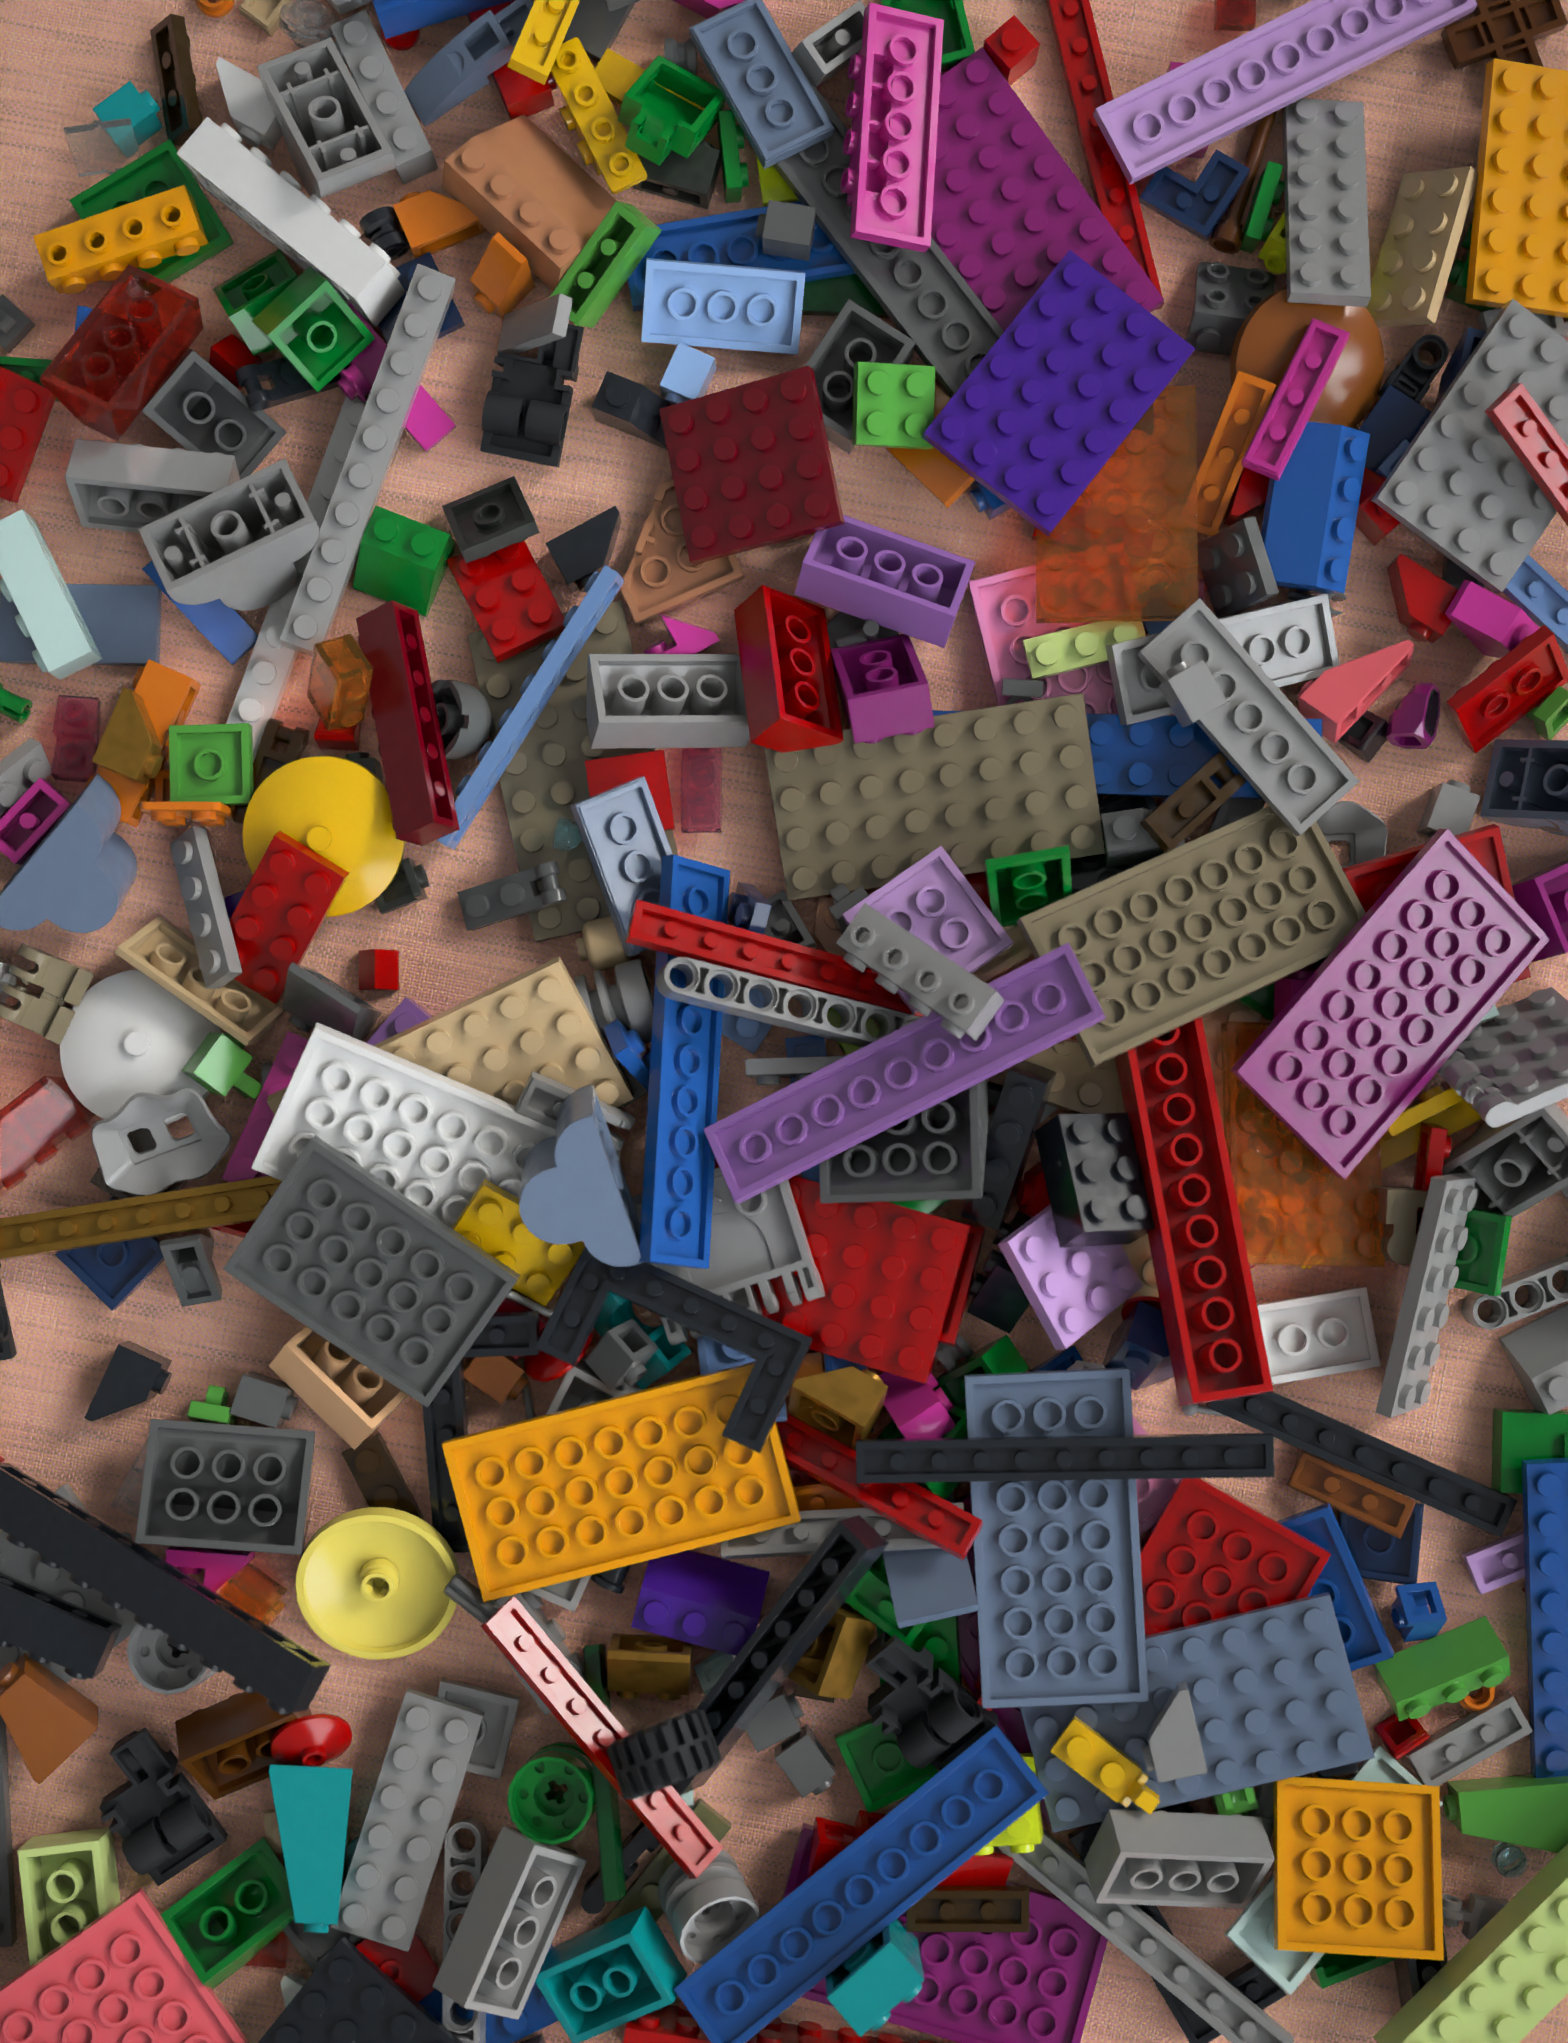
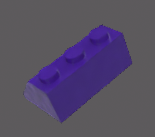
M693 1550L651 1559L648 1561L631 1627L737 1656L757 1629L770 1571Z

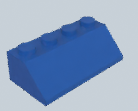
M1307 422L1279 481L1269 478L1261 536L1277 586L1309 594L1345 593L1370 438L1369 433L1343 425Z

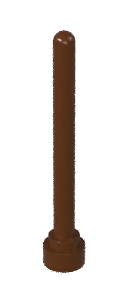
M1277 111L1257 121L1243 163L1244 166L1250 169L1249 176L1231 202L1226 218L1221 219L1220 223L1215 226L1209 241L1211 247L1217 251L1235 254L1240 250L1244 236L1242 231L1243 225L1240 222Z

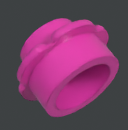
M351 364L345 370H341L339 372L341 379L337 381L340 389L351 401L358 397L359 400L365 402L367 400L365 396L372 389L368 379L354 364Z

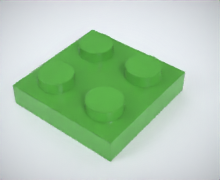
M856 362L854 364L852 446L925 450L933 448L922 436L934 421L935 366Z
M249 723L169 726L170 802H221L226 806L248 805L254 794L252 725Z

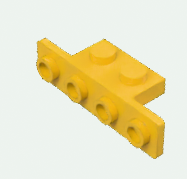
M575 37L562 43L550 71L562 96L564 107L559 109V113L567 130L570 132L575 129L580 139L576 146L586 166L592 164L597 175H603L611 193L618 194L646 180L647 173L637 153L625 147L628 135L622 123L617 121L618 115L579 38Z
M1441 1085L1419 1096L1422 1101L1421 1104L1411 1109L1406 1107L1353 1170L1359 1180H1364L1417 1153L1421 1122L1438 1124L1448 1129L1447 1135H1452L1482 1118L1471 1106L1472 1103L1468 1104L1453 1088L1444 1091Z

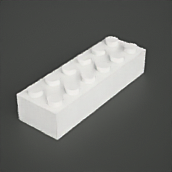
M206 117L176 153L199 184L301 268L306 270L310 266L330 283L346 304L351 303L361 316L376 328L406 292L397 279L401 274L389 263L391 258L387 253L373 242L368 247L359 238L361 234L353 225L344 218L338 222L330 215L331 209L314 194L308 198L300 191L301 185L286 171L282 170L278 174L271 167L272 162L254 146L249 150L241 143L243 140L241 136L224 122L219 127Z

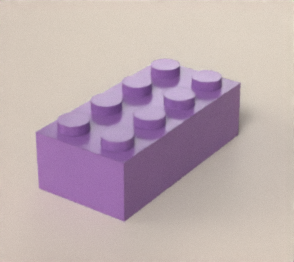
M843 515L845 524L815 532L803 560L794 595L866 621L873 620L880 626L945 648L976 561Z

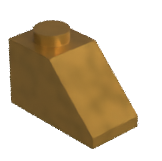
M123 687L92 762L147 785L150 778L153 779L157 776L162 766L163 757L160 756L162 746L142 697L132 690Z

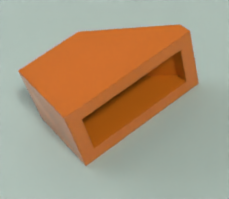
M431 190L423 193L419 191L408 193L400 199L399 203L393 205L415 258L428 252L433 255L488 231L479 223L480 219L463 203Z
M497 232L491 239L470 282L475 293L472 298L476 304L488 315L494 311L503 320L504 315L510 313L533 290L535 284L527 258Z

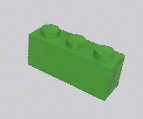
M616 201L550 297L560 293L572 298L569 319L577 326L594 328L662 230L633 205Z
M1486 1616L1395 1653L1393 1658L1374 1664L1377 1681L1399 1722L1407 1718L1417 1719L1423 1717L1431 1708L1445 1702H1459L1469 1692L1483 1686L1487 1688L1497 1686L1507 1676L1511 1675L1509 1655Z

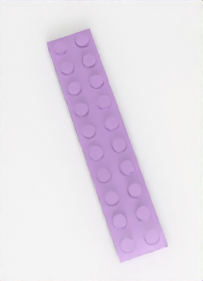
M1311 0L1097 107L1093 117L1129 184H1132L1472 13L1478 4L1475 0Z

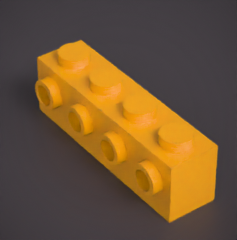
M185 185L33 236L47 280L59 294L79 293L85 290L88 284L100 280L114 281L121 278L126 271L138 267L143 269L152 268L159 265L162 259L176 254L179 256L191 255L197 252L200 246L209 244L195 201Z

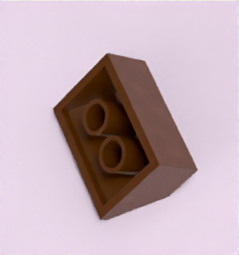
M245 1691L234 1694L224 1701L205 1709L196 1710L191 1715L175 1721L179 1762L214 1800L270 1777V1764L282 1765L271 1754L270 1743L272 1737L285 1724L297 1718L312 1715L310 1708L306 1711L283 1715L271 1709L266 1704L268 1699L258 1692L252 1694Z

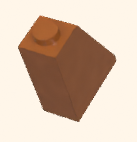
M26 1652L15 1663L9 1662L0 1670V1714L33 1780L41 1784L98 1729V1706L42 1664L30 1659Z

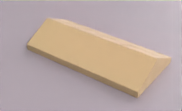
M160 916L120 944L114 952L245 1046L259 1043L285 1012L282 1009L283 1003L280 1001L274 1004L234 979L220 989L206 988L202 971L199 967L194 940Z

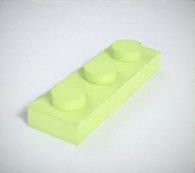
M1139 611L1025 639L1022 644L1031 680H1038L1107 663L1106 645L1146 635Z

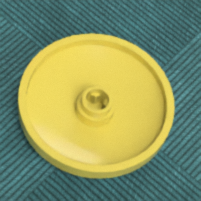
M361 1508L333 1518L311 1537L303 1551L297 1569L295 1581L296 1596L299 1608L308 1625L322 1640L332 1647L349 1655L365 1659H394L421 1650L444 1631L457 1603L444 1594V1588L454 1575L459 1574V1568L454 1553L447 1541L426 1521L405 1511L393 1508Z

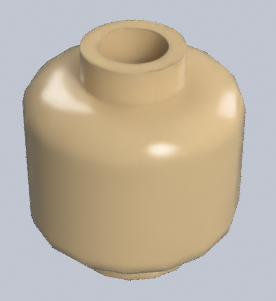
M611 916L585 922L582 929L583 937L576 938L581 961L589 960L591 967L596 971L612 969L617 964L631 961V956L625 955Z

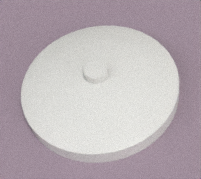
M138 969L120 972L99 981L85 992L79 1007L74 1005L71 1009L76 1013L60 1043L61 1067L72 1093L95 1115L104 1120L108 1119L136 1093L171 1095L182 1089L190 1088L198 1092L204 1100L210 1092L181 1070L209 1032L223 1034L222 1029ZM180 1113L165 1120V1123L167 1125L186 1116V1114Z

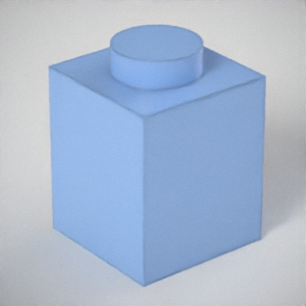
M679 342L659 384L661 396L665 397V400L671 405L705 396L716 371L715 358Z

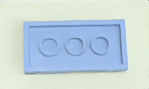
M646 258L641 342L678 345L681 342L687 346L798 355L806 273L794 270Z

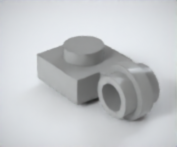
M1442 1893L1443 1925L1457 1927L1459 1921H1464L1462 1933L1468 1939H1472L1509 1900L1470 1893L1466 1909L1462 1908L1463 1901L1461 1899Z

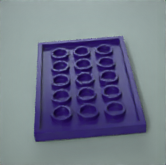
M1069 250L926 429L922 438L1046 536H1049L1196 348L1073 251Z

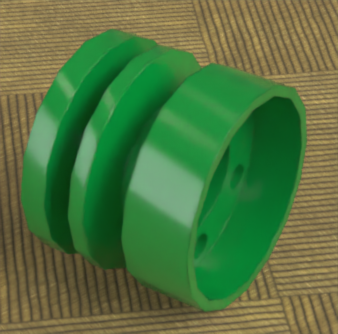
M559 1741L543 1746L526 1761L514 1776L509 1786L507 1805L513 1823L523 1835L538 1843L554 1845L565 1842L578 1834L595 1813L592 1760L576 1743ZM555 1783L558 1785L565 1783L568 1789L565 1793L563 1790L555 1791L553 1785Z

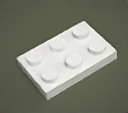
M1365 1286L1257 1304L1273 1385L1380 1366L1368 1293Z

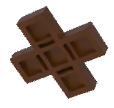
M1475 0L1478 4L1473 11L1475 17L1445 27L1441 37L1454 70L1489 57L1491 59L1495 58L1543 66L1534 41L1564 30L1568 21L1559 0Z

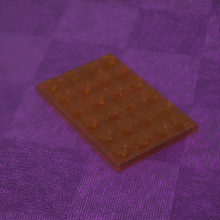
M1166 386L1051 534L1046 536L1036 528V623L1174 621L1198 600L1196 386Z
M1240 1021L1221 1023L1224 1135L1249 1265L1385 1267L1384 1255L1380 1249L1383 1223L1378 1222L1379 1187H1382L1380 1139L1346 1179L1338 1178L1230 1070L1270 1023Z

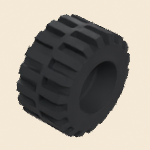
M693 1709L614 1741L606 1749L623 1798L632 1800L716 1766L722 1759L705 1711L700 1709Z

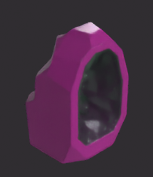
M1422 682L1414 685L1399 702V705L1395 707V711L1389 716L1386 734L1387 740L1392 745L1404 749H1426L1430 746L1436 737L1440 717V691L1435 684Z

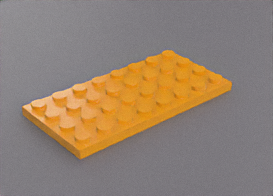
M756 1361L444 1441L442 1448L483 1602L801 1522L776 1421L761 1454L722 1436Z

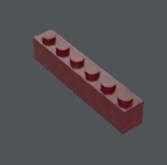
M391 600L356 618L359 633L358 642L362 649L365 680L369 687L372 704L371 713L376 725L379 742L378 751L383 763L386 780L385 789L389 796L392 812V827L395 831L396 839L424 846L460 829L418 610Z

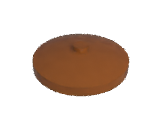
M1287 287L1270 294L1253 308L1238 330L1230 358L1231 386L1238 370L1276 384V387L1269 402L1270 405L1312 318L1347 331L1350 335L1308 422L1343 425L1354 429L1364 419L1374 404L1383 378L1384 349L1379 329L1366 307L1287 302Z

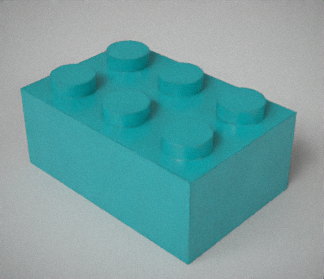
M644 1906L552 1947L545 1957L535 1983L572 2043H580L672 2004L677 1996L674 1988L685 1980L687 1973L647 1907Z
M898 1917L826 1976L827 1999L860 2037L869 2029L872 2031L878 2030L889 2019L891 2015L890 2010L901 2001L904 2003L909 2002L920 1992L922 1988L921 1983L924 1981V1974L917 1937L913 1932H907L906 1924Z

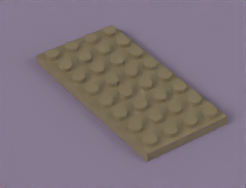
M622 600L611 602L499 779L519 872L546 862L557 861L560 870L557 878L560 888H565L567 901L529 913L536 943L582 933L585 922L611 916L570 805L590 797L585 761L655 751V748L591 749L586 718L589 654H634ZM568 612L562 613L564 618ZM481 631L467 634L479 690L486 698L493 720L492 730L489 734L491 742L494 741L501 730L498 725L505 711L509 707L515 708L522 697V694H520L522 684L531 673L536 675L544 661L541 657L546 646L552 639L558 640L561 634L500 663H497ZM673 830L665 831L672 853L678 855ZM542 880L536 882L540 895L545 892Z
M1083 693L933 716L935 727L924 729L921 733L915 735L898 734L885 737L877 743H855L851 730L845 729L842 730L844 740L836 745L780 753L764 747L788 901L830 895L829 891L841 882L849 892L855 891L860 886L863 889L882 887L940 846L943 847L963 875L984 872V863L988 859L1067 845L1069 846L1070 859L1105 854Z
M1268 806L1181 845L1168 853L1161 854L1023 916L1017 921V924L1035 959L1066 943L1070 944L1107 1018L1075 1034L1090 1067L1093 1068L1326 959L1366 912L1318 823H1313L1301 835L1295 836L1272 808Z

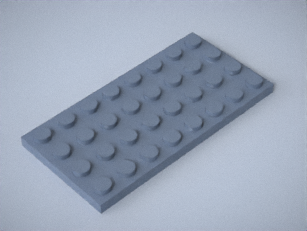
M1128 1367L964 1375L967 1437L1133 1435L1130 1369ZM1136 1479L970 1482L972 1515L983 1520V1526L973 1542L976 1597L979 1606L977 1622L982 1707L1005 1708L1149 1701Z
M1329 1592L1145 1636L1149 1701L1020 1707L1032 1755H1034L1038 1778L1049 1792L1044 1797L1053 1833L1102 1822L1109 1809L1144 1811L1133 1801L1127 1808L1119 1802L1116 1803L1050 1752V1748L1074 1716L1078 1717L1142 1766V1771L1149 1776L1145 1785L1160 1796V1802L1155 1809L1375 1758ZM1186 1681L1208 1773L1158 1783L1156 1771H1147L1142 1746L1149 1745L1148 1730L1179 1682Z

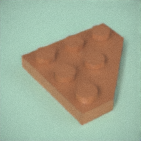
M673 478L659 485L649 517L645 521L634 549L633 558L627 573L625 572L623 578L625 582L620 588L636 626L659 617V613H668L744 579V573L735 554L697 565L690 563Z

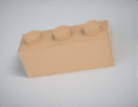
M307 1326L288 1341L269 1364V1367L354 1450L408 1396V1394Z

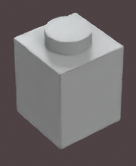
M1188 659L1182 661L1166 671L1169 679L1159 685L1183 728L1228 702L1203 659L1192 666Z
M1448 780L1447 783L1443 782L1433 787L1417 832L1430 837L1438 829H1448L1453 835L1467 832L1481 796L1471 793L1469 785L1455 780Z

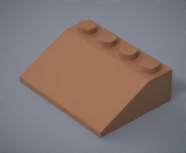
M525 115L473 136L444 160L442 188L480 219L479 223L493 236L499 232L527 258L530 270L552 291L558 286L613 204L617 201Z

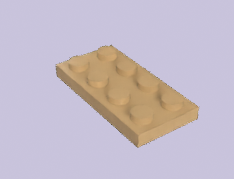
M1471 166L1403 174L1371 283V299L1366 307L1377 327L1429 325L1436 323L1478 178V172Z

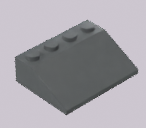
M987 1079L819 1163L820 1203L982 1199L989 1119Z
M151 1419L135 1543L302 1555L308 1519L315 1431Z

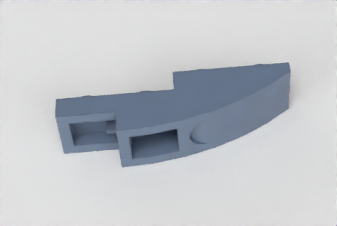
M516 0L496 15L489 10L456 35L417 73L404 92L425 127L490 83L487 76L509 62L534 4L533 0Z

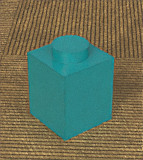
M131 81L127 82L93 108L103 126L126 155L164 128L156 116V113L161 110L156 101L146 89L139 93Z

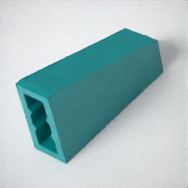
M270 1764L269 1776L295 1923H304L303 1932L329 1933V1924L337 1925L339 1920L353 1769Z

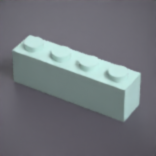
M23 509L1 519L0 574L2 579H0V589L9 602L14 601L20 613L15 616L16 622L25 637L31 636L37 648L32 651V654L43 673L48 671L61 680L102 660L103 658L35 519Z

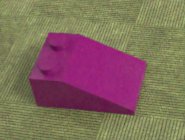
M1568 859L1512 884L1515 901L1550 938L1531 962L1568 952Z

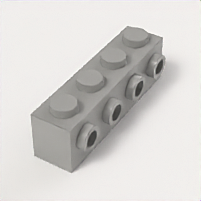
M366 9L330 25L336 40L334 44L344 63L347 64L357 87L393 151L395 169L403 185L439 169L432 149Z
M864 903L836 942L846 952L843 960L861 973L866 968H869L878 974L874 981L894 995L899 989L910 996L907 1003L924 1016L928 1017L931 1011L943 1019L940 1026L958 1039H961L966 1034L976 1041L1005 1001L995 989L866 903Z

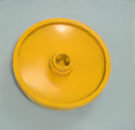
M314 756L288 763L274 771L260 784L253 794L243 822L244 853L253 875L273 836L279 831L349 872L326 917L352 913L378 898L394 880L405 851L406 841L396 839V834L392 827V812L385 783L364 766L340 757Z

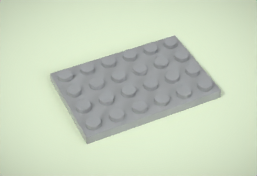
M1514 299L1506 302L1371 500L1495 594L1504 591L1557 511L1484 411L1513 383L1522 382L1568 447V341Z

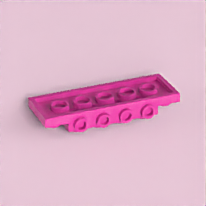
M871 2L864 9L862 48L857 54L852 55L848 66V78L855 80L854 92H850L847 98L845 108L846 116L852 118V130L849 129L843 143V153L850 155L849 168H845L841 178V192L848 194L847 206H852L851 238L924 253L931 247L943 19Z

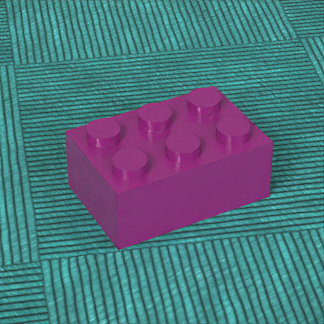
M900 634L830 649L837 691L855 743H877L885 737L898 734L915 735L921 733L924 729L935 727L928 681L908 635Z

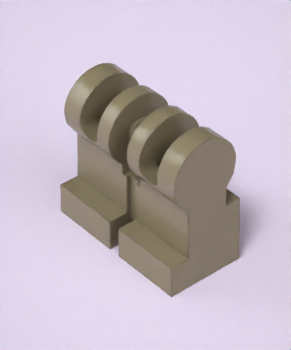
M22 943L17 954L35 962V967L27 970L18 965L11 964L8 972L17 976L27 985L31 982L41 986V991L36 996L27 992V988L22 985H11L2 982L0 990L18 999V1002L14 1006L0 1002V1017L23 1026L60 1045L76 1013L71 1010L70 1006L64 1003L66 1001L79 1007L94 974L87 968Z
M1368 1185L1367 1219L1375 1221V1228L1369 1237V1247L1376 1256L1400 1265L1411 1264L1418 1236L1416 1234L1417 1207H1425L1428 1191L1411 1187Z

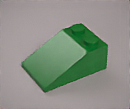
M1068 845L985 860L984 874L990 911L1002 927L1017 925V921L1021 917L1072 895L1070 851Z
M264 1837L161 1914L178 1947L204 1986L211 1987L213 1990L248 1963L294 1920L286 1870Z

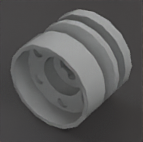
M640 958L615 965L616 984L608 986L600 970L594 971L597 989L593 991L590 990L584 974L574 977L575 986L604 1039L606 1033L603 1027L618 1019L627 1030L634 1029L640 1035L644 1044L651 1042L654 999Z
M137 1623L130 1633L127 1646L129 1667L137 1681L153 1692L167 1695L184 1692L217 1673L202 1665L199 1661L201 1656L192 1650L183 1651L169 1644L166 1640L168 1635L159 1629L150 1630Z
M722 1850L696 1879H690L680 1866L674 1862L667 1868L659 1881L657 1895L662 1909L666 1914L668 1922L672 1925L682 1953L692 1962L706 1963L761 1918L759 1908L749 1888L745 1885L744 1878L734 1858L725 1850Z

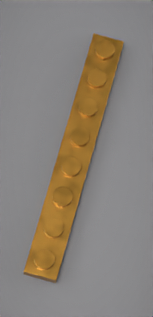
M267 1176L0 1218V1260L256 1221L282 1181Z

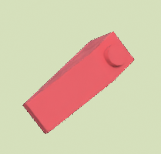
M1405 640L1325 670L1315 681L1309 680L1301 688L1297 696V700H1299L1298 711L1305 719H1322V735L1335 744L1411 665L1414 643Z

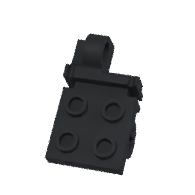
M568 324L566 337L539 346L537 359L498 351L494 362L500 367H504L503 372L492 370L491 376L493 381L491 391L487 393L482 413L483 436L480 451L559 468L574 390L571 386L564 385V380L577 382L583 327Z
M886 1632L869 1645L866 1665L886 1681L868 1696L867 1713L872 1716L871 1724L877 1727L882 1723V1733L886 1736L890 1732L895 1734L899 1750L914 1767L923 1769L931 1763L940 1771L995 1725H998V1715L992 1710L989 1712L979 1705L977 1698L940 1667L933 1672V1654L925 1647L916 1652L896 1635L891 1637Z
M146 1727L139 1732L133 1731L116 1742L111 1749L110 1755L129 1781L103 1797L99 1807L103 1812L101 1819L105 1823L113 1817L109 1830L112 1834L117 1831L123 1839V1853L130 1866L140 1875L148 1873L157 1886H160L226 1842L228 1833L184 1774L180 1772L174 1776L179 1760L171 1750L168 1752L164 1751Z

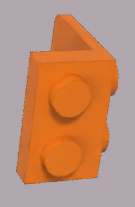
M160 770L155 777V802H140V811L150 815L152 821H159L162 826L170 827L186 826V820L201 822L202 826L223 827L226 826V820H234L238 805L226 806L221 802H170V770Z

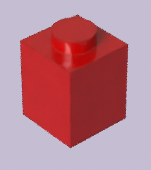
M1015 15L986 38L983 49L1010 86L1036 64L1040 43Z

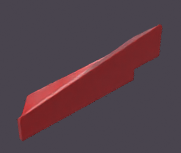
M859 1810L855 1826L816 1817L813 1827L809 1878L887 1814L868 1813V1811ZM995 1852L981 1856L973 1855L937 1886H1005L1013 1864V1858L1006 1854Z

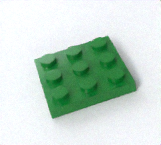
M170 139L70 199L71 204L82 220L182 185L186 186L193 197L209 244L200 246L199 250L191 255L179 256L176 254L162 259L159 265L152 268L143 269L138 267L124 272L125 274L118 280L134 304L234 244V241L195 178L176 154L178 151Z

